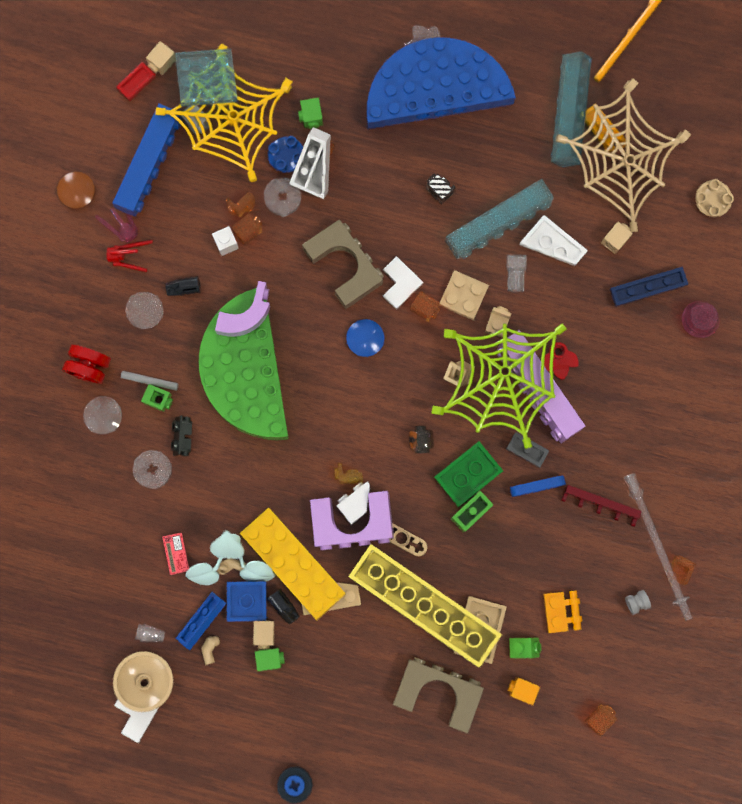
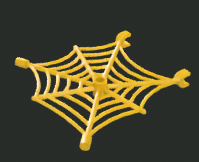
M221 43L216 52L217 59L209 69L195 76L188 75L190 90L186 99L172 110L156 107V115H171L188 133L193 150L221 157L249 171L247 174L250 182H255L257 177L253 170V165L258 151L272 134H277V131L273 130L272 124L274 107L284 92L289 93L292 88L290 85L293 81L286 78L280 89H268L245 81L234 73L223 60L228 53L226 52L228 47ZM220 60L221 70L214 77L202 83L196 80V78L211 71ZM226 69L246 85L274 93L271 95H258L245 91L227 77ZM221 74L223 75L224 81L210 90H206L203 85L215 80ZM228 82L244 94L264 99L258 102L242 99L229 89ZM194 83L198 87V96L195 103L186 111H176L189 100ZM224 84L226 91L214 97L211 92ZM202 90L206 94L203 105L196 113L189 112L198 104ZM226 94L228 102L220 103L217 99ZM231 95L237 100L253 105L249 107L241 106L232 101ZM276 97L270 109V128L264 127V109L267 102ZM208 98L213 101L211 110L208 113H200L206 106ZM263 104L260 114V125L255 124V114L257 107ZM215 105H217L218 111L215 114H211L215 109ZM229 105L230 111H228L224 106ZM233 105L244 110L238 113V111L233 109ZM221 110H223L227 115H218V114L220 113ZM251 110H253L252 122L248 121ZM246 114L245 120L239 118L240 116ZM176 115L185 116L196 132L197 144H195L194 138L187 126ZM189 116L196 118L203 134L202 140L194 122ZM199 117L206 118L209 125L210 134L207 136ZM209 118H215L219 127L213 130ZM220 119H227V121L221 124ZM229 124L234 126L236 133L223 128ZM245 125L251 126L242 138L240 133ZM255 128L260 129L253 136L246 150L243 142ZM219 131L230 133L238 138L239 143L215 134ZM262 131L268 132L256 148L250 164L248 155L252 143ZM212 137L233 143L241 147L243 156L225 147L206 141ZM206 144L229 152L243 159L247 167L224 155L200 148V146Z

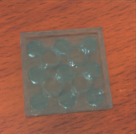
M231 49L175 53L181 106L237 102Z

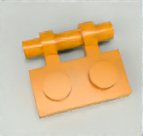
M569 591L570 599L564 600V592L543 594L548 633L568 631L567 623H573L574 630H582L581 622L583 621L579 612L580 598L577 596V591ZM571 605L572 617L566 616L565 606Z

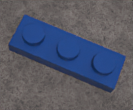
M211 592L176 639L188 650H191L215 617L221 612L226 602L214 592Z

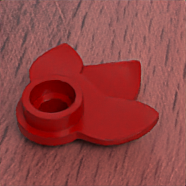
M556 342L553 357V374L558 379L564 380L568 375L569 367L579 366L578 357L575 353L568 351L565 344ZM551 346L549 353L544 358V366L547 371H550ZM560 349L561 355H556L555 350Z

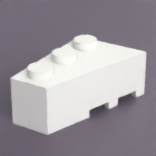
M313 127L308 134L289 184L324 199L328 193L331 135Z

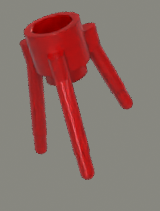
M148 240L108 247L107 261L113 262L114 266L147 272L146 268L123 263L121 260H124L125 254L138 253L137 249L131 250L128 248L152 244L153 241Z

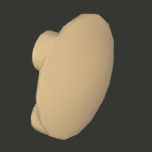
M713 179L703 183L698 188L695 200L699 210L706 216L718 217L729 210L734 197L724 183Z

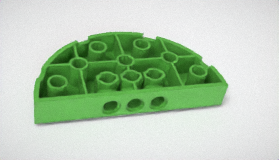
M255 288L230 300L217 312L209 323L199 352L200 378L209 401L219 415L231 426L250 436L267 440H286L289 437L269 313L263 323L248 334L231 337L216 334L215 331L219 312L236 315L244 313L252 306L257 289Z

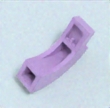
M258 281L254 302L244 313L235 315L219 312L215 328L216 334L231 337L241 336L254 331L263 323L270 310V303L264 302V300H268L270 289H267L266 282Z

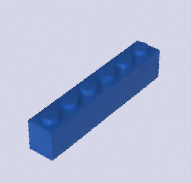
M158 104L157 106L158 108H166V110H172L171 108L161 104ZM155 110L112 202L115 209L136 217L138 212L142 211L144 206L143 200L145 196L150 194L152 189L151 183L159 174V165L166 159V150L174 142L176 129L179 130L181 124L171 115H156Z

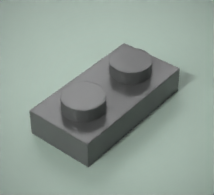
M515 432L506 450L540 468L549 450L531 441L533 447L525 449L522 441L524 439L523 436Z

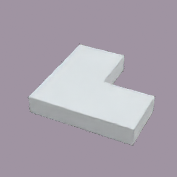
M397 256L383 269L395 282L383 297L397 310L423 284V281Z
M119 700L114 705L131 715L121 733L139 743L159 707L149 712H136L126 708Z

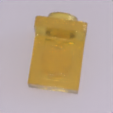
M338 463V468H335V480L339 479L340 484L363 482L362 472H358L355 469L347 470V474H343L342 463Z

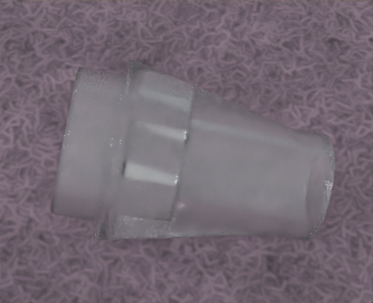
M146 623L138 624L135 639L140 640V642L163 643L165 631Z

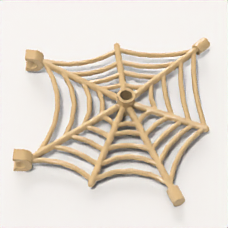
M634 78L631 81H627L623 87L625 91L616 101L605 106L598 107L597 104L594 105L595 114L593 122L581 136L569 140L568 137L558 134L556 142L570 144L577 154L584 171V187L589 188L611 202L631 220V223H629L631 232H638L635 219L642 204L659 186H665V183L662 182V173L667 157L679 143H684L691 134L684 130L675 139L652 128L641 117L630 96V92L638 84ZM626 95V105L622 109L610 115L604 116L601 109L617 104ZM630 103L638 118L646 127L655 134L671 141L663 143L644 134L630 115ZM626 109L625 119L613 125L608 124L607 118L614 117ZM598 114L601 122L596 136L584 144L576 142L591 131ZM630 121L643 137L660 146L651 148L641 143L632 133ZM626 122V130L614 134L611 128ZM604 124L607 131L602 141L595 147L588 146L599 137ZM626 133V142H619L617 137ZM610 134L612 137L610 146L605 151L598 149ZM630 135L641 147L648 150L643 152L630 143ZM615 142V150L612 153H609L608 151L612 148ZM621 145H626V153ZM672 145L662 161L658 179L654 176L657 158L663 148ZM575 146L583 148L588 158L591 181L589 182L585 164ZM630 147L640 154L635 156L630 154ZM618 149H619L620 153L622 154V156H619V155H616V154H615ZM587 150L592 151L594 155L597 173L596 178H594L593 166ZM658 151L650 174L647 172L648 161L652 153ZM596 153L602 154L604 162V173L599 175ZM648 155L643 169L640 167L644 156ZM605 156L611 157L613 167L607 170ZM640 158L639 163L637 165L635 161L636 159ZM615 159L620 160V163L616 165ZM622 166L626 167L627 178L616 170ZM630 166L635 168L632 172ZM636 171H640L641 173H643V175H641L632 184L631 177L633 176V174ZM613 172L621 176L628 183V189L607 175ZM645 176L649 177L650 179L639 188L633 198V187ZM606 178L629 193V204L611 188L599 182V180ZM653 180L657 185L650 189L643 197L634 213V203L638 194ZM596 183L611 192L630 209V215L612 199L590 185Z

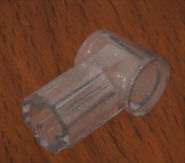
M507 254V291L515 293L524 292L527 255Z

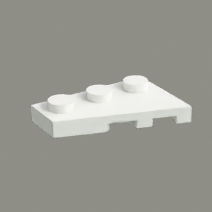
M545 215L519 244L573 266L588 251Z

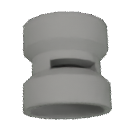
M644 590L637 592L635 597L632 595L625 597L626 604L632 615L639 613L640 609L647 610L651 608L650 600Z

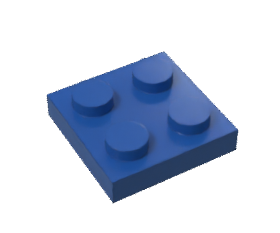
M266 581L227 582V622L267 621Z

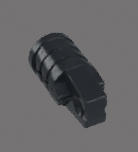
M198 276L167 282L165 285L168 296L201 293Z
M281 588L267 598L277 613L289 625L300 617L293 603L290 602Z

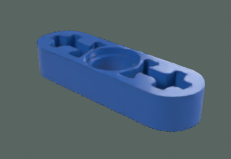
M564 475L516 485L510 487L512 497L565 486L566 482Z

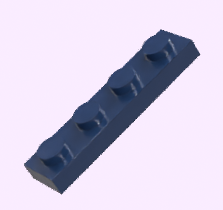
M679 267L612 287L610 292L615 307L685 287L688 285V281L683 267Z

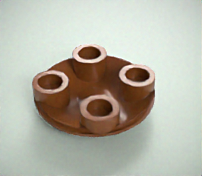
M82 172L68 173L58 183V197L68 208L84 207L94 199V183L88 175Z

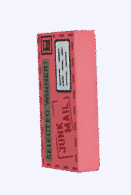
M177 533L163 536L170 575L187 572L189 563L183 534Z

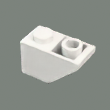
M360 482L353 488L355 492L350 496L345 494L338 500L337 508L351 525L367 512L370 487L368 482L365 484Z

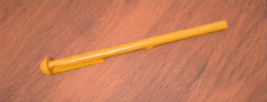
M662 0L649 1V6L633 27L628 30L627 35L595 75V81H601Z

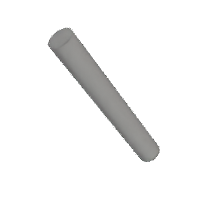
M122 371L121 378L175 391H177L179 385L178 383Z

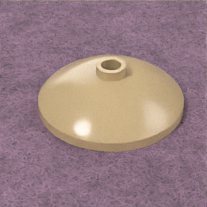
M137 652L126 657L118 665L113 678L114 692L118 700L126 708L136 712H149L163 705L169 698L173 688V674L167 662L159 655L151 652ZM143 679L148 680V684L145 687L141 685Z

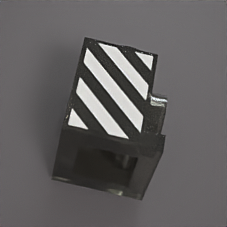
M433 174L427 180L426 190L442 205L455 193L456 187L454 185L450 187V183L445 177L441 178L438 174Z

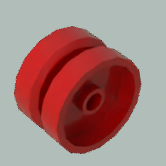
M70 345L68 355L76 361H65L62 371L83 381L103 384L105 374L97 368H108L111 358L86 347Z

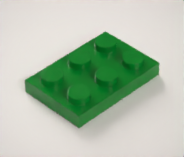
M478 441L434 478L456 506L460 507L501 474L503 470L480 441Z

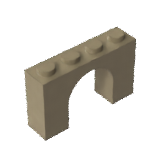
M339 219L302 244V248L313 264L334 251L348 252L356 259L358 270L355 276L335 290L336 297L343 307L347 309L383 284L382 278L384 276L379 268L375 269L371 264L373 260L369 254H364L360 249L362 245L357 238L353 239L350 235L351 230L346 223L342 224Z
M415 657L413 661L409 659L393 705L412 712L419 691L426 683L433 680L445 681L453 688L456 696L455 707L448 726L468 733L484 690L480 686L481 682L471 678L467 682L461 679L462 675L451 671L449 675L443 672L444 668L433 664L431 668L424 665L426 661Z

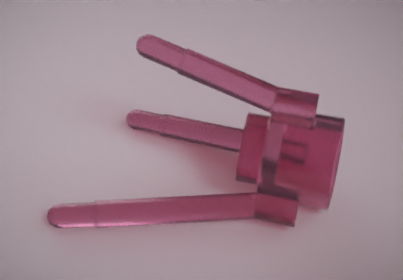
M113 208L110 209L121 225L119 228L120 233L98 215L95 216L98 221L118 236L121 242L125 240L126 243H129L139 235L137 232L139 229L134 224L131 215L127 213L125 214L130 225L128 223L125 224Z

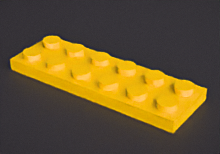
M270 508L266 509L240 533L316 620L320 619L346 595Z

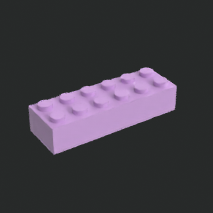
M512 334L508 337L517 342L528 343L525 337ZM507 342V347L519 351L528 352L532 349L531 346ZM503 343L499 344L497 350L503 348ZM507 350V357L512 359H519L524 355ZM503 352L498 353L497 356L503 357ZM534 352L535 385L542 388L541 360ZM529 356L525 359L523 370L525 379L531 382ZM507 360V365H508V366H510L512 363H514V362H511V361H508V360ZM521 363L511 370L512 373L520 377ZM544 366L545 390L551 392L550 374ZM553 379L555 398H551L539 409L540 419L544 425H549L552 430L550 433L555 441L563 443L580 432L585 425ZM522 382L518 384L520 390L527 386ZM530 387L523 393L529 395L536 389ZM539 391L530 397L529 403L542 392ZM544 395L543 397H541L532 405V407L536 409L538 405L548 397V395Z

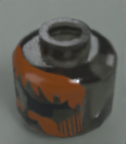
M426 425L415 426V430L409 432L410 449L415 450V453H429L430 449L434 447L433 431L426 429Z

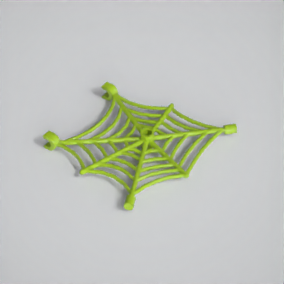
M504 323L503 329L482 337L464 336L457 334L455 330L445 329L443 337L456 339L461 358V373L458 385L445 407L433 406L432 414L444 415V413L460 415L476 427L477 433L491 425H504L515 429L523 435L524 439L522 441L525 449L533 447L527 433L539 409L551 398H555L553 383L554 347L556 335H560L567 330L566 327L560 324L554 329V332L528 334L509 329L507 324ZM507 331L526 337H548L541 342H517L507 338ZM503 332L502 340L485 346H472L464 340H483ZM552 339L550 353L551 392L545 390L544 358L546 344ZM507 342L535 347L528 352L519 351L507 347ZM462 343L467 347L470 356L471 374L464 395L454 400L461 386L464 374ZM503 343V348L495 352L482 353L478 350ZM543 346L541 356V388L535 385L533 356L534 352ZM472 350L479 355L481 373L476 387L469 391L474 376ZM507 350L524 355L519 359H512L507 357ZM503 352V357L492 359L488 357ZM529 356L531 382L525 379L523 370L525 359ZM483 359L488 362L489 375L488 380L481 384L484 376ZM503 360V366H500L495 361ZM507 360L514 362L510 366H507ZM520 363L521 377L511 372ZM491 364L499 369V373L493 377ZM504 368L509 370L507 375L502 374ZM509 376L516 379L513 384H511ZM500 378L496 386L493 381ZM504 379H506L508 387H501ZM522 382L527 385L516 395L514 394L513 388L516 384ZM491 384L494 388V392L491 395L489 392L482 388ZM530 387L536 389L526 396L519 405L517 404L516 398ZM501 390H507V391L510 392V395H509V394H505V393H502V394H497V393H498V391H501ZM477 391L490 397L488 405L472 394ZM539 391L542 392L531 401L521 414L519 410L521 406ZM548 395L534 410L525 428L522 419L528 409L541 397ZM470 397L480 402L486 409L482 415L474 407L461 401ZM496 397H508L512 399L513 405L505 403L493 404ZM456 404L463 405L474 411L481 417V420L477 425L467 415L448 409ZM504 406L514 409L517 417L507 412L488 413L492 407ZM506 415L517 420L521 430L505 422H490L484 425L483 423L486 418L491 416Z

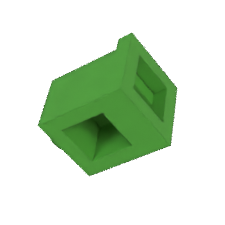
M148 384L141 402L144 405L165 412V409H170L173 399L170 392ZM158 397H162L161 403H156Z

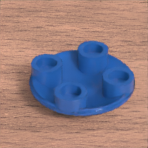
M294 136L281 137L275 140L268 147V160L271 166L280 172L294 171L303 150V145Z
M359 320L353 323L347 332L348 347L359 357L375 355L383 347L384 332L380 325L372 320Z

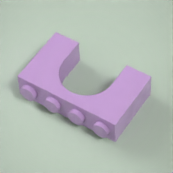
M389 492L368 493L370 519L367 526L356 534H345L337 528L334 521L331 498L310 500L315 547H320V550H331L334 545H339L340 548H349L352 543H359V546L370 545V541H378V544L390 543L389 539H394Z

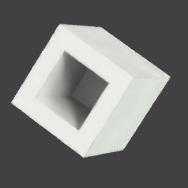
M229 226L212 233L221 256L239 249Z

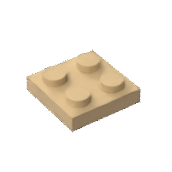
M454 270L439 306L474 320L489 285Z

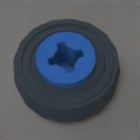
M290 767L284 770L277 782V789L281 798L293 804L306 800L311 794L313 787L311 776L300 767Z

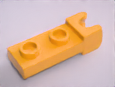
M594 105L580 116L588 127L593 122L595 114ZM598 114L596 122L591 129L595 135L600 128L601 122ZM607 118L606 121L608 122V124L613 125L611 121ZM604 124L602 131L598 137L600 142L604 138L607 131ZM615 127L611 128L614 134L620 133ZM610 134L603 143V147L605 148V150L610 146V143L612 141V137L610 136ZM623 135L617 137L619 142H626V138ZM614 144L612 148L608 151L609 153H612L615 150Z

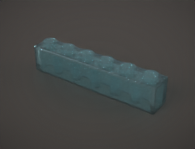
M582 51L565 54L562 57L553 149L551 153V162L560 167L581 164L570 144L556 142V138L560 134L572 140L584 133L592 58ZM583 138L577 140L576 142L583 144ZM575 146L581 155L582 148Z
M540 179L447 235L445 242L456 259L461 257L465 259L472 254V250L477 247L481 249L492 238L496 240L503 236L505 230L509 228L513 230L520 225V221L533 218L536 215L535 212L540 209L542 211L548 209L552 205L554 196L543 179Z

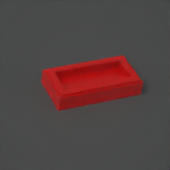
M141 62L116 86V89L127 100L131 101L156 75Z

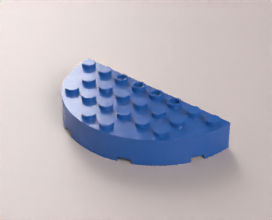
M428 38L403 47L394 53L379 69L368 94L367 128L371 129L513 105L516 97L507 74L500 64L487 52L476 45L459 39Z

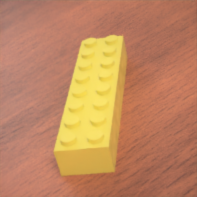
M372 544L349 575L351 579L479 668L502 635Z

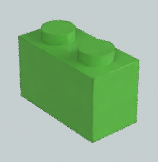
M479 491L451 520L465 533L494 504Z

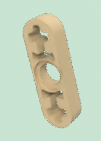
M393 524V528H396L397 531L394 533V539H389L390 543L417 557L426 553L427 544L424 540ZM398 533H404L407 536V541L404 544H399L396 541ZM410 537L414 538L412 543H422L423 552L419 551L416 553L415 548L411 545L409 549L405 547L408 545Z

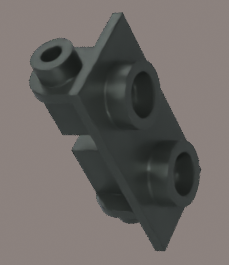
M179 416L172 423L174 439L171 442V451H173V456L180 455V453L181 456H189L191 452V439L185 438V435H192V421L190 417H183L182 420V416Z

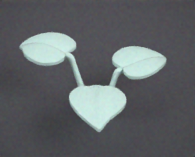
M226 530L210 547L212 554L219 557L215 567L212 568L207 563H199L189 568L185 576L189 580L201 585L214 584L219 579V574L216 571L223 558H239L243 568L240 571V576L248 582H267L273 579L276 574L270 566L261 561H251L245 565L242 557L244 548L240 544V536L230 534Z

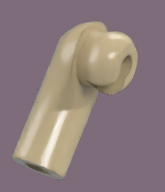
M230 558L221 561L217 572L220 575H225L232 569L241 571L243 568L239 560Z
M217 636L206 638L201 648L205 665L215 662L212 651L220 643Z

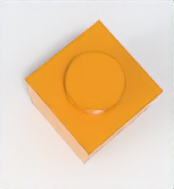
M516 677L515 681L511 680L509 684V696L533 705L540 686Z

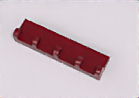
M570 485L565 487L561 501L565 502L567 496L579 499L578 507L582 508L584 501L598 506L597 514L601 513L602 508L616 512L614 517L616 521L619 520L620 515L632 518L631 526L635 527L637 519H640L642 513L640 510Z

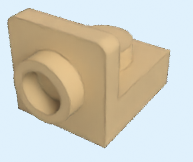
M493 307L485 332L493 334L503 329V324L508 325L512 313L508 312V309L504 307ZM503 332L496 336L503 338Z

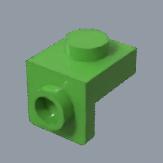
M509 638L510 658L540 657L541 644L539 638Z

